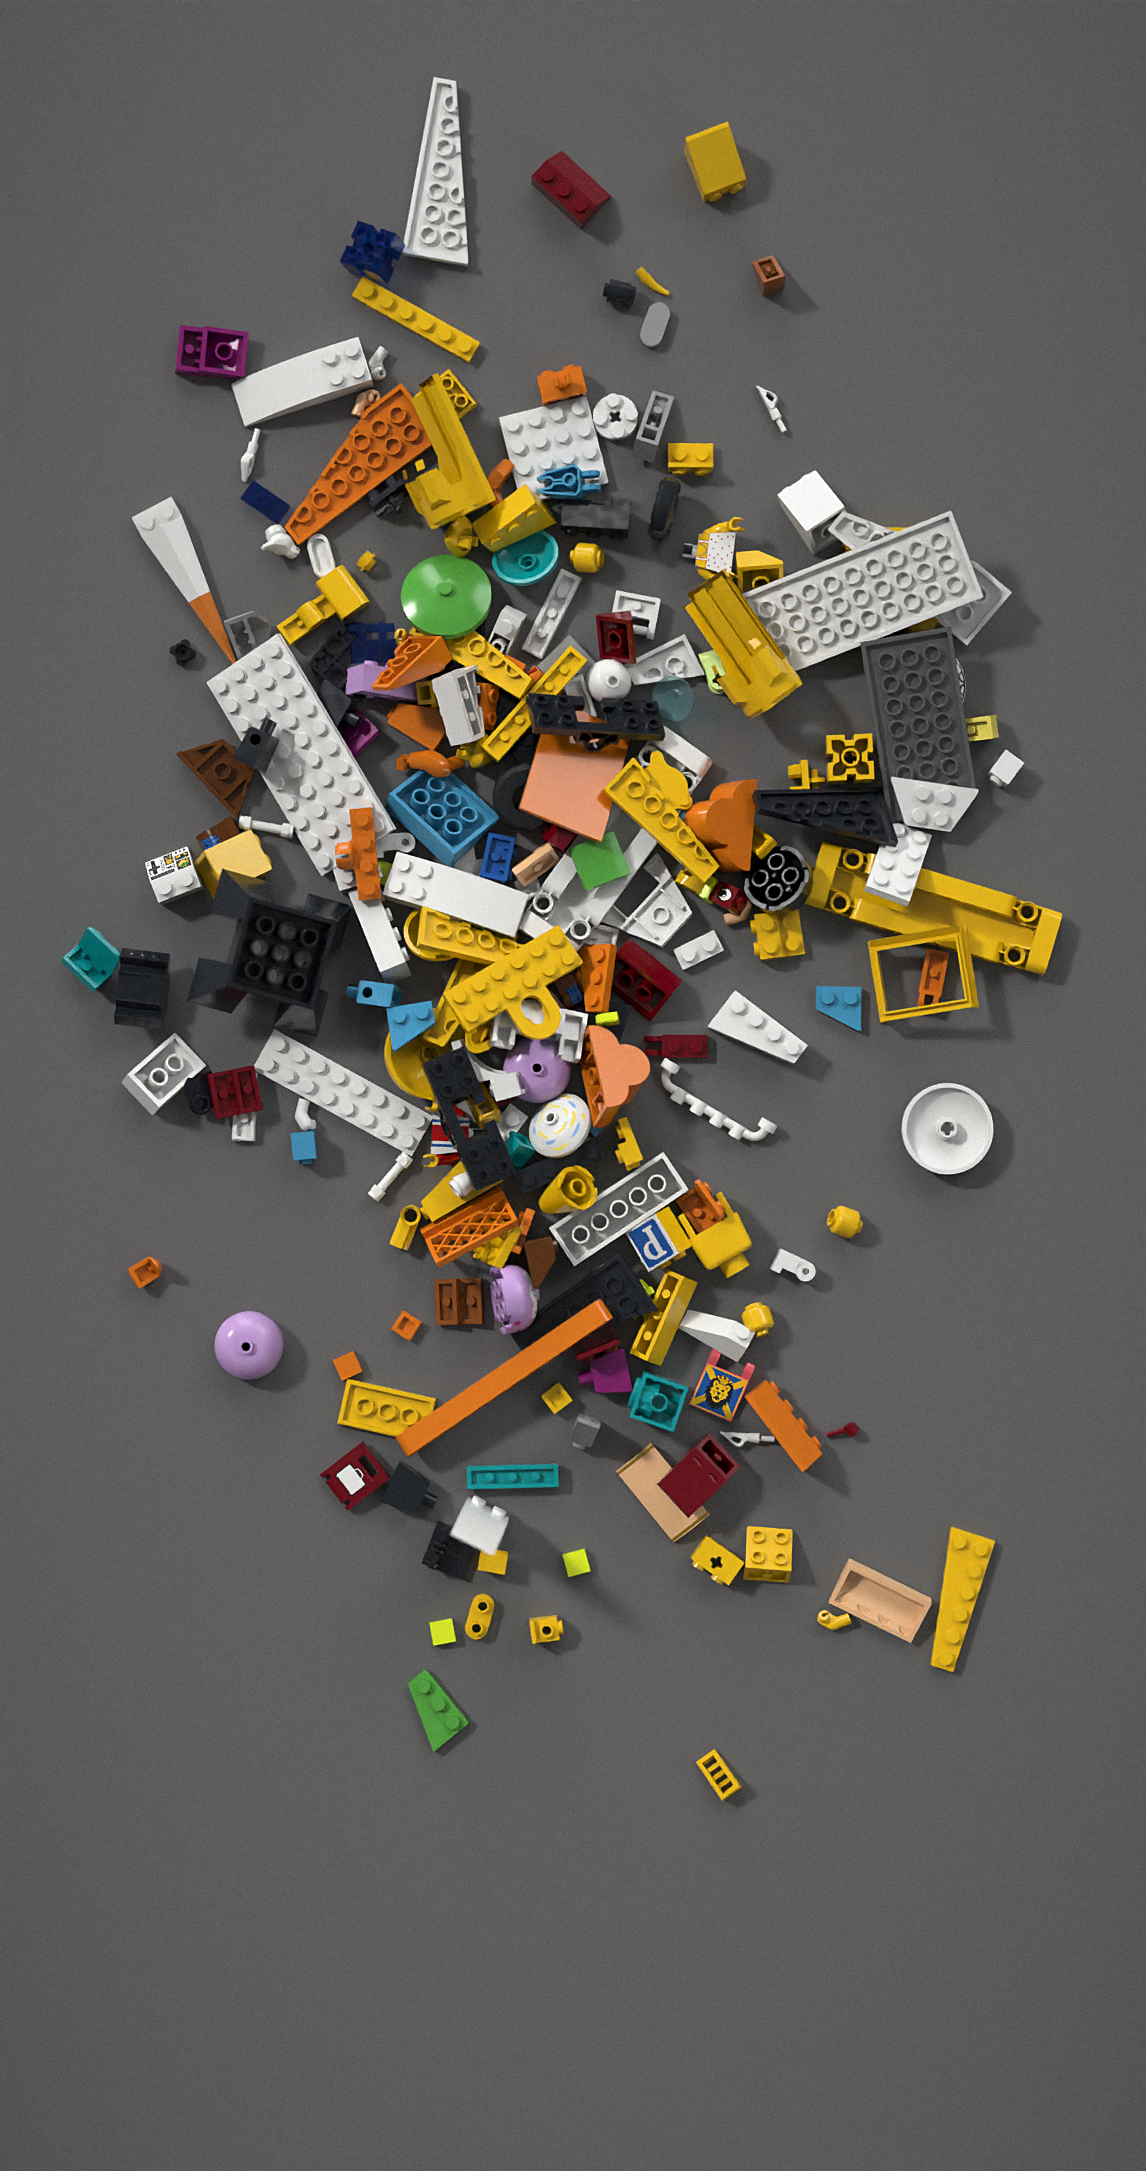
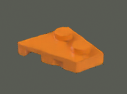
M526 1208L525 1212L521 1211L519 1214L518 1222L522 1230L511 1250L514 1253H521L535 1211Z

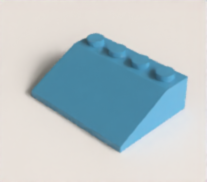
M419 770L389 793L385 809L448 867L453 866L464 857L500 819L497 813L452 771L448 777L437 778L425 770Z

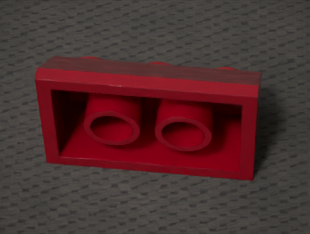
M563 151L547 159L531 176L532 185L579 229H582L612 197Z
M629 938L616 953L611 991L651 1021L682 983V980Z

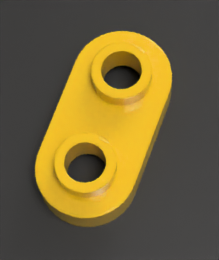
M478 1594L472 1600L465 1625V1631L472 1639H481L487 1634L494 1610V1600L488 1594ZM480 1602H485L487 1604V1608L485 1610H481L478 1607V1604ZM474 1624L481 1626L479 1632L473 1631L472 1626Z

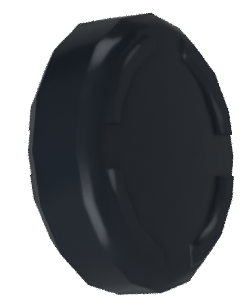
M669 477L664 478L659 483V491L656 494L650 518L651 522L648 527L650 537L659 541L669 537L670 527L673 524L679 500L678 495L681 491L679 481Z

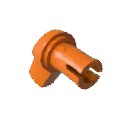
M508 459L501 460L487 477V481L496 498L495 501L490 503L492 508L504 500L500 491L514 468V464Z

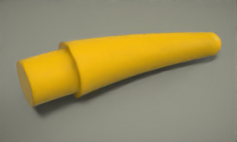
M643 267L635 272L641 279L640 281L652 290L666 296L670 295V292L661 287Z

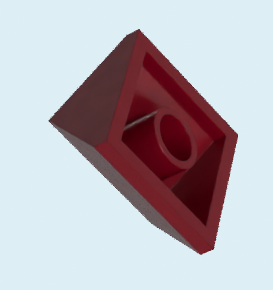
M631 611L597 614L596 625L600 659H613L622 663L636 664Z

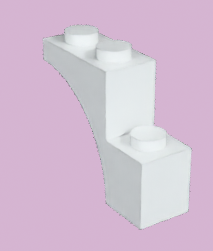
M465 1038L451 1043V1051L463 1046L465 1047L478 1081L490 1080L489 1090L496 1101L525 1093L524 1088L521 1089L518 1080V1071L506 1073V1071L497 1070L484 1064L473 1052L467 1049Z

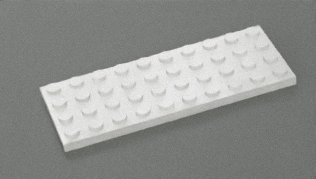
M952 511L742 594L795 671L858 647L860 642L881 638L984 597Z
M281 634L274 635L207 682L241 741L251 726L260 729L265 717L277 723L272 736L278 738L279 743L266 773L260 770L259 772L291 825H294L295 833L321 876H325L337 868V858L349 857V854L335 855V846L338 843L349 842L352 839L349 809L372 807L376 842L396 829Z

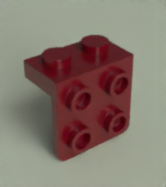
M610 1324L599 1328L574 1345L573 1348L577 1360L582 1359L583 1362L595 1359V1354L604 1350V1353L608 1354L617 1350V1345L621 1343L614 1325Z

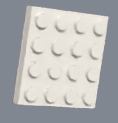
M587 396L499 417L509 460L514 464L512 472L517 490L526 484L541 499H552L537 492V489L550 487L552 483H539L537 477L547 471L574 464L582 471H600V477L585 479V485L598 484L604 486L609 484Z

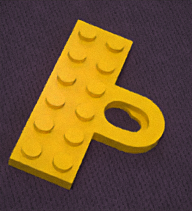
M558 924L444 992L442 996L467 1034L506 1011L523 1036L535 1041L545 1040L557 1031L561 1022L560 1008L546 986L581 966L583 961ZM535 998L541 1003L544 1021L541 1024H535L531 1019L525 1017L521 1010V1002L524 999Z

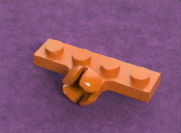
M372 807L349 809L352 839L349 842H341L335 846V855L349 854V857L337 858L336 865L340 870L352 869L355 871L359 901L381 899Z

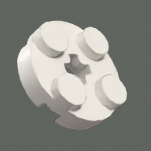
M609 394L607 397L602 398L594 408V427L597 433L604 439L609 441L623 440L634 432L637 426L638 412L633 402L627 397ZM619 413L621 421L612 423L610 421V414Z

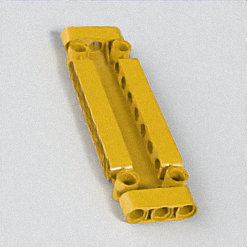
M822 841L813 870V888L804 904L830 911L836 915H843L852 921L898 935L957 925L967 926L972 957L992 963H1003L1009 967H1016L1042 976L1045 974L1061 922V912L1035 905L1032 902H1024L1018 900L1013 895L923 868L920 869L909 904L904 906L864 891L876 854H865L856 849H848ZM848 855H855L858 858L856 866H850L847 863L846 858ZM834 899H843L845 901V908L841 910L836 909L833 904ZM1022 907L1030 908L1032 912L1031 918L1026 919L1021 915ZM955 938L928 943L957 952ZM1010 950H1014L1019 954L1017 962L1009 960L1008 953Z

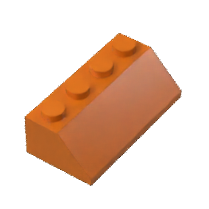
M764 1380L744 1395V1397L797 1467L803 1472L822 1455L819 1449L823 1446L815 1436L809 1437L806 1433L808 1427L801 1418L796 1420L791 1413L794 1411V1408L787 1399L784 1401L780 1399L777 1394L781 1391L773 1381L768 1383L767 1380Z

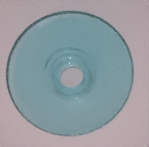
M669 676L661 679L655 685L652 701L658 702L661 717L669 721H680L688 717L692 712L694 694L686 681L679 677ZM675 694L678 695L679 701H677V700L675 699V697H674Z

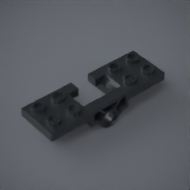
M528 693L526 697L533 734L573 736L574 742L582 743L586 750L591 752L600 751L610 744L618 745L620 739L663 741L666 736L657 701L602 698L600 705L602 712L606 713L608 723L580 722L577 719L576 711H583L585 707L583 696ZM594 739H600L599 741H597V742H595V743L589 742V741L594 740Z
M460 1047L422 1063L421 1066L438 1104L437 1110L440 1116L441 1127L453 1148L457 1150L473 1191L517 1174L495 1119L482 1124L485 1131L466 1139L454 1111V1105L470 1098L474 1105L486 1101L465 1047Z

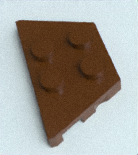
M224 739L177 752L176 755L227 810L237 818L255 772L248 765L233 758L236 752Z

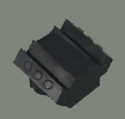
M122 948L118 971V990L115 999L114 1024L163 1029L170 982V954Z

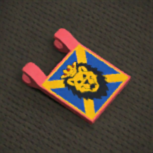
M713 1348L689 1404L731 1422L755 1366L747 1362L741 1376L716 1366L721 1353Z

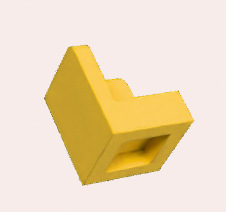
M496 1549L492 1556L481 1550L478 1570L505 1575L508 1552Z

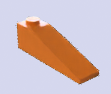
M409 636L395 649L394 659L388 660L386 663L388 666L387 670L379 674L372 685L373 691H391L443 671L452 660L443 637Z

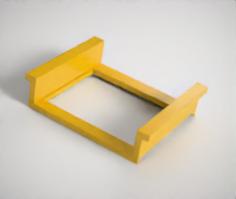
M957 925L869 940L868 948L880 1023L979 1007L967 926ZM955 938L965 999L888 1011L879 951Z

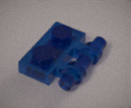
M378 621L377 624L358 622L357 625H349V634H358L359 641H350L351 664L364 663V661L388 662V660L394 659L396 639H387V632L395 631L394 623ZM367 633H378L379 640H367Z

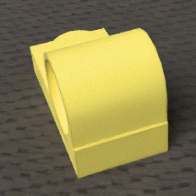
M996 715L965 719L969 742L999 737Z

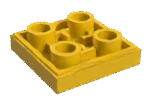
M448 369L439 377L460 420L474 409L477 403L450 369Z

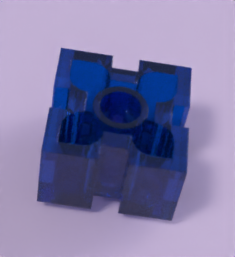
M357 221L351 238L354 240L353 245L346 246L340 263L350 273L365 277L367 274L371 280L388 285L394 271L391 263L393 259L399 260L406 244L394 232L382 228L378 232L373 225Z

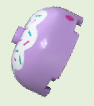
M505 1264L502 1269L491 1267L489 1275L493 1277L494 1281L489 1286L495 1319L503 1325V1327H500L501 1333L505 1335L525 1330L536 1317L537 1300L540 1299L538 1288H534L530 1275L520 1266Z

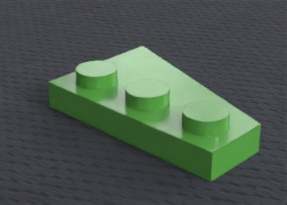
M427 1669L423 1670L408 1683L434 1752L469 1724V1721Z

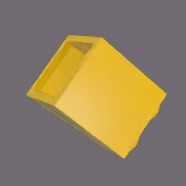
M251 829L203 851L194 862L213 900L222 869L257 879L263 878L272 870L269 856L264 854L261 849L260 839L256 834H253Z

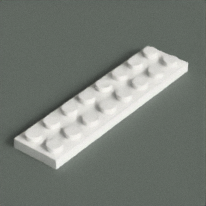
M275 1029L254 1065L255 1071L410 1156H413L433 1119L432 1115Z

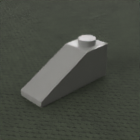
M652 391L635 440L632 457L650 463L654 462L674 400L673 396Z
M578 1413L569 1440L573 1441L572 1445L584 1450L586 1446L591 1448L600 1428V1420Z

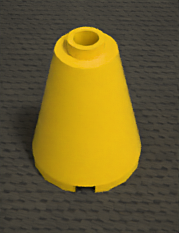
M580 1166L563 1169L539 1197L541 1210L546 1214H558L588 1209L596 1201L598 1193L597 1187L594 1188L592 1182L594 1180L593 1176Z

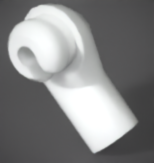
M299 1098L295 1120L302 1130L313 1131L316 1128V1121L312 1120L307 1114L310 1101Z

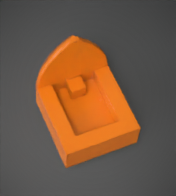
M146 1257L126 1269L137 1289H140L160 1277L162 1265L159 1260L153 1257Z

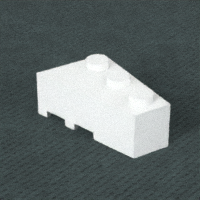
M478 664L455 669L431 680L433 691L439 704L440 714L446 728V735L451 746L473 742L485 736L482 707H478L477 694L481 693L480 686H476L475 672H478Z

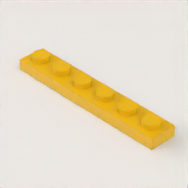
M365 277L361 278L352 294L353 299L470 364L480 346L479 341Z
M570 645L528 693L558 695L587 663V659ZM527 695L481 745V749L497 762L505 756L531 726L526 703Z

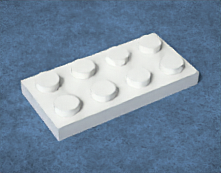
M892 822L898 844L896 847L880 844L864 891L908 906L932 835L898 822Z

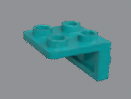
M89 926L78 945L68 952L60 962L94 993L112 977L120 962V952L115 946L107 942L99 931Z

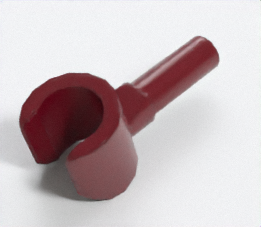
M849 1422L840 1429L826 1432V1435L829 1438L846 1432L849 1438L859 1433V1428L854 1422Z

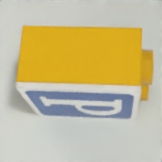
M669 1206L625 1232L648 1272L656 1267H659L660 1270L672 1264L670 1259L673 1258L674 1261L679 1260L687 1255L685 1250L692 1246Z

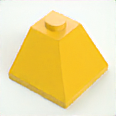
M758 550L735 552L736 575L738 576L736 578L737 588L741 594L783 578V561Z

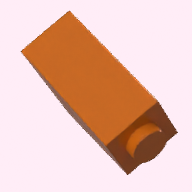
M399 703L396 708L394 706L391 708L386 717L389 719L387 722L389 727L426 750L437 751L446 737V728L439 708Z

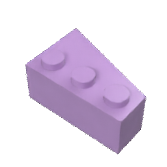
M364 661V664L347 669L346 695L363 694L367 695L366 698L372 699L375 696L388 698L391 701L418 703L415 682L427 680V677L391 691H373L372 685L379 674L387 670L388 666L387 664L385 667L378 666V662Z

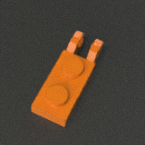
M926 949L918 989L917 1007L924 1006L925 995L933 996L931 1004L938 1003L939 997L942 994L949 952Z

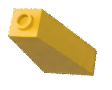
M460 1160L421 1201L423 1207L419 1209L426 1220L430 1218L433 1222L504 1180H500L477 1191L472 1189L466 1196L463 1195L458 1198L449 1186V1182L452 1181L453 1177L465 1172Z

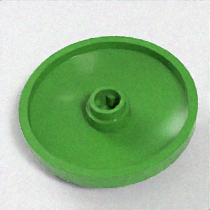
M448 554L438 555L420 562L410 571L402 586L401 602L407 620L417 631L426 636H442L445 640L455 639L473 632L484 622L491 608L492 591L487 575L475 562L465 557H455Z

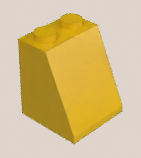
M728 121L685 138L684 154L703 202L707 200L713 202L720 199L725 193L730 192L734 194L743 189L746 184V176Z

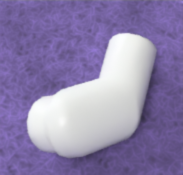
M379 346L368 362L370 374L375 380H382L386 376V370H384L382 362L389 352Z

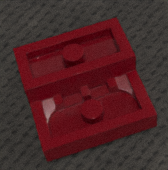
M254 1065L207 1074L215 1119L263 1110Z

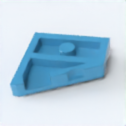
M816 986L815 1010L832 1017L856 1031H861L862 987Z

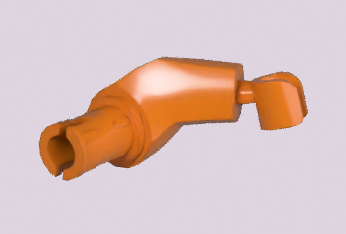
M431 749L412 752L410 755L403 754L396 759L397 770H408L410 765L413 769L425 770L437 778L448 777L451 771L463 768L466 764L464 759L457 758L456 755L446 759L443 755Z

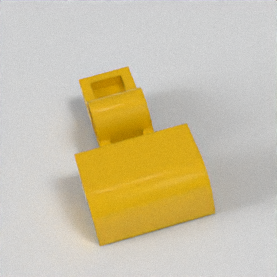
M344 565L338 566L316 582V588L322 595L313 601L306 602L296 613L277 625V629L290 646L335 614L343 622L370 604L369 599Z

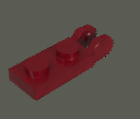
M707 1035L644 1036V1042H662V1050H644L646 1056L707 1058Z

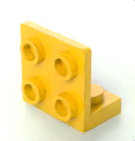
M748 1526L743 1579L789 1583L792 1567L793 1531L791 1529Z

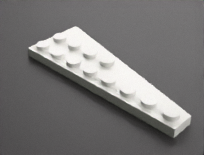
M434 77L402 255L468 266L456 81Z

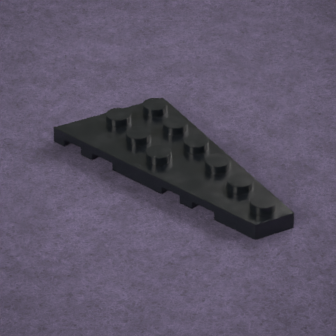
M881 787L754 790L752 794L755 808L759 815L896 847L898 844Z
M619 1253L538 1310L534 1321L528 1328L520 1332L511 1333L510 1335L518 1347L524 1350L599 1299L603 1301L613 1316V1319L604 1326L655 1312L659 1309L622 1254Z

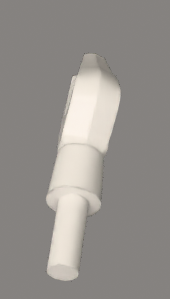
M756 386L769 410L773 422L776 421L782 433L786 432L787 429L781 420L782 415L776 408L778 402L777 395ZM767 394L771 395L774 398V400L770 401L766 397Z
M255 428L252 442L248 444L247 452L241 458L243 482H247L248 476H250L255 454L259 446L257 441L261 430Z
M720 1431V1434L736 1447H742L747 1441L759 1443V1441L774 1442V1436H762L760 1433ZM737 1437L740 1438L741 1441L740 1443H736L731 1438Z

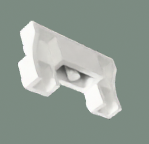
M531 999L521 1002V1010L526 1018L531 1019L535 1024H541L544 1021L541 1004ZM560 1008V1025L557 1031L546 1040L557 1042V1058L561 1059L562 1057V1060L577 1064L581 1059L588 1014ZM506 1011L494 1017L491 1025L489 1045L511 1050L515 1043V1035L522 1034L518 1031Z

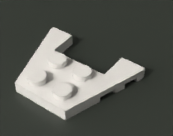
M656 853L643 869L660 884L629 918L613 905L601 922L663 948L693 913L660 855Z

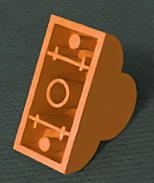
M747 779L722 783L712 791L709 800L696 802L686 811L683 822L692 830L697 840L703 844L718 863L719 867L716 871L722 873L750 871L755 804L752 794L754 790H757V780Z
M590 1025L584 1034L579 1063L594 1128L609 1125L621 1106L632 1102L649 1075L650 1063L646 1055L637 1047L627 1044L619 1045L617 1038L611 1031L601 1026Z

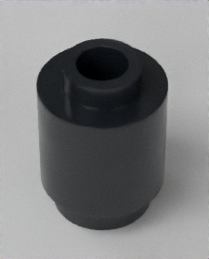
M610 279V283H605L603 296L607 297L606 302L624 306L628 304L633 305L637 287L632 286V283Z

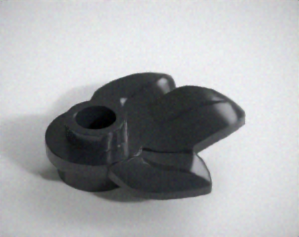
M212 1071L201 1074L197 1081L187 1077L184 1083V1093L189 1099V1108L196 1115H204L213 1107L207 1074L212 1073ZM199 1099L202 1100V1106L200 1108H198L196 1105V1102Z

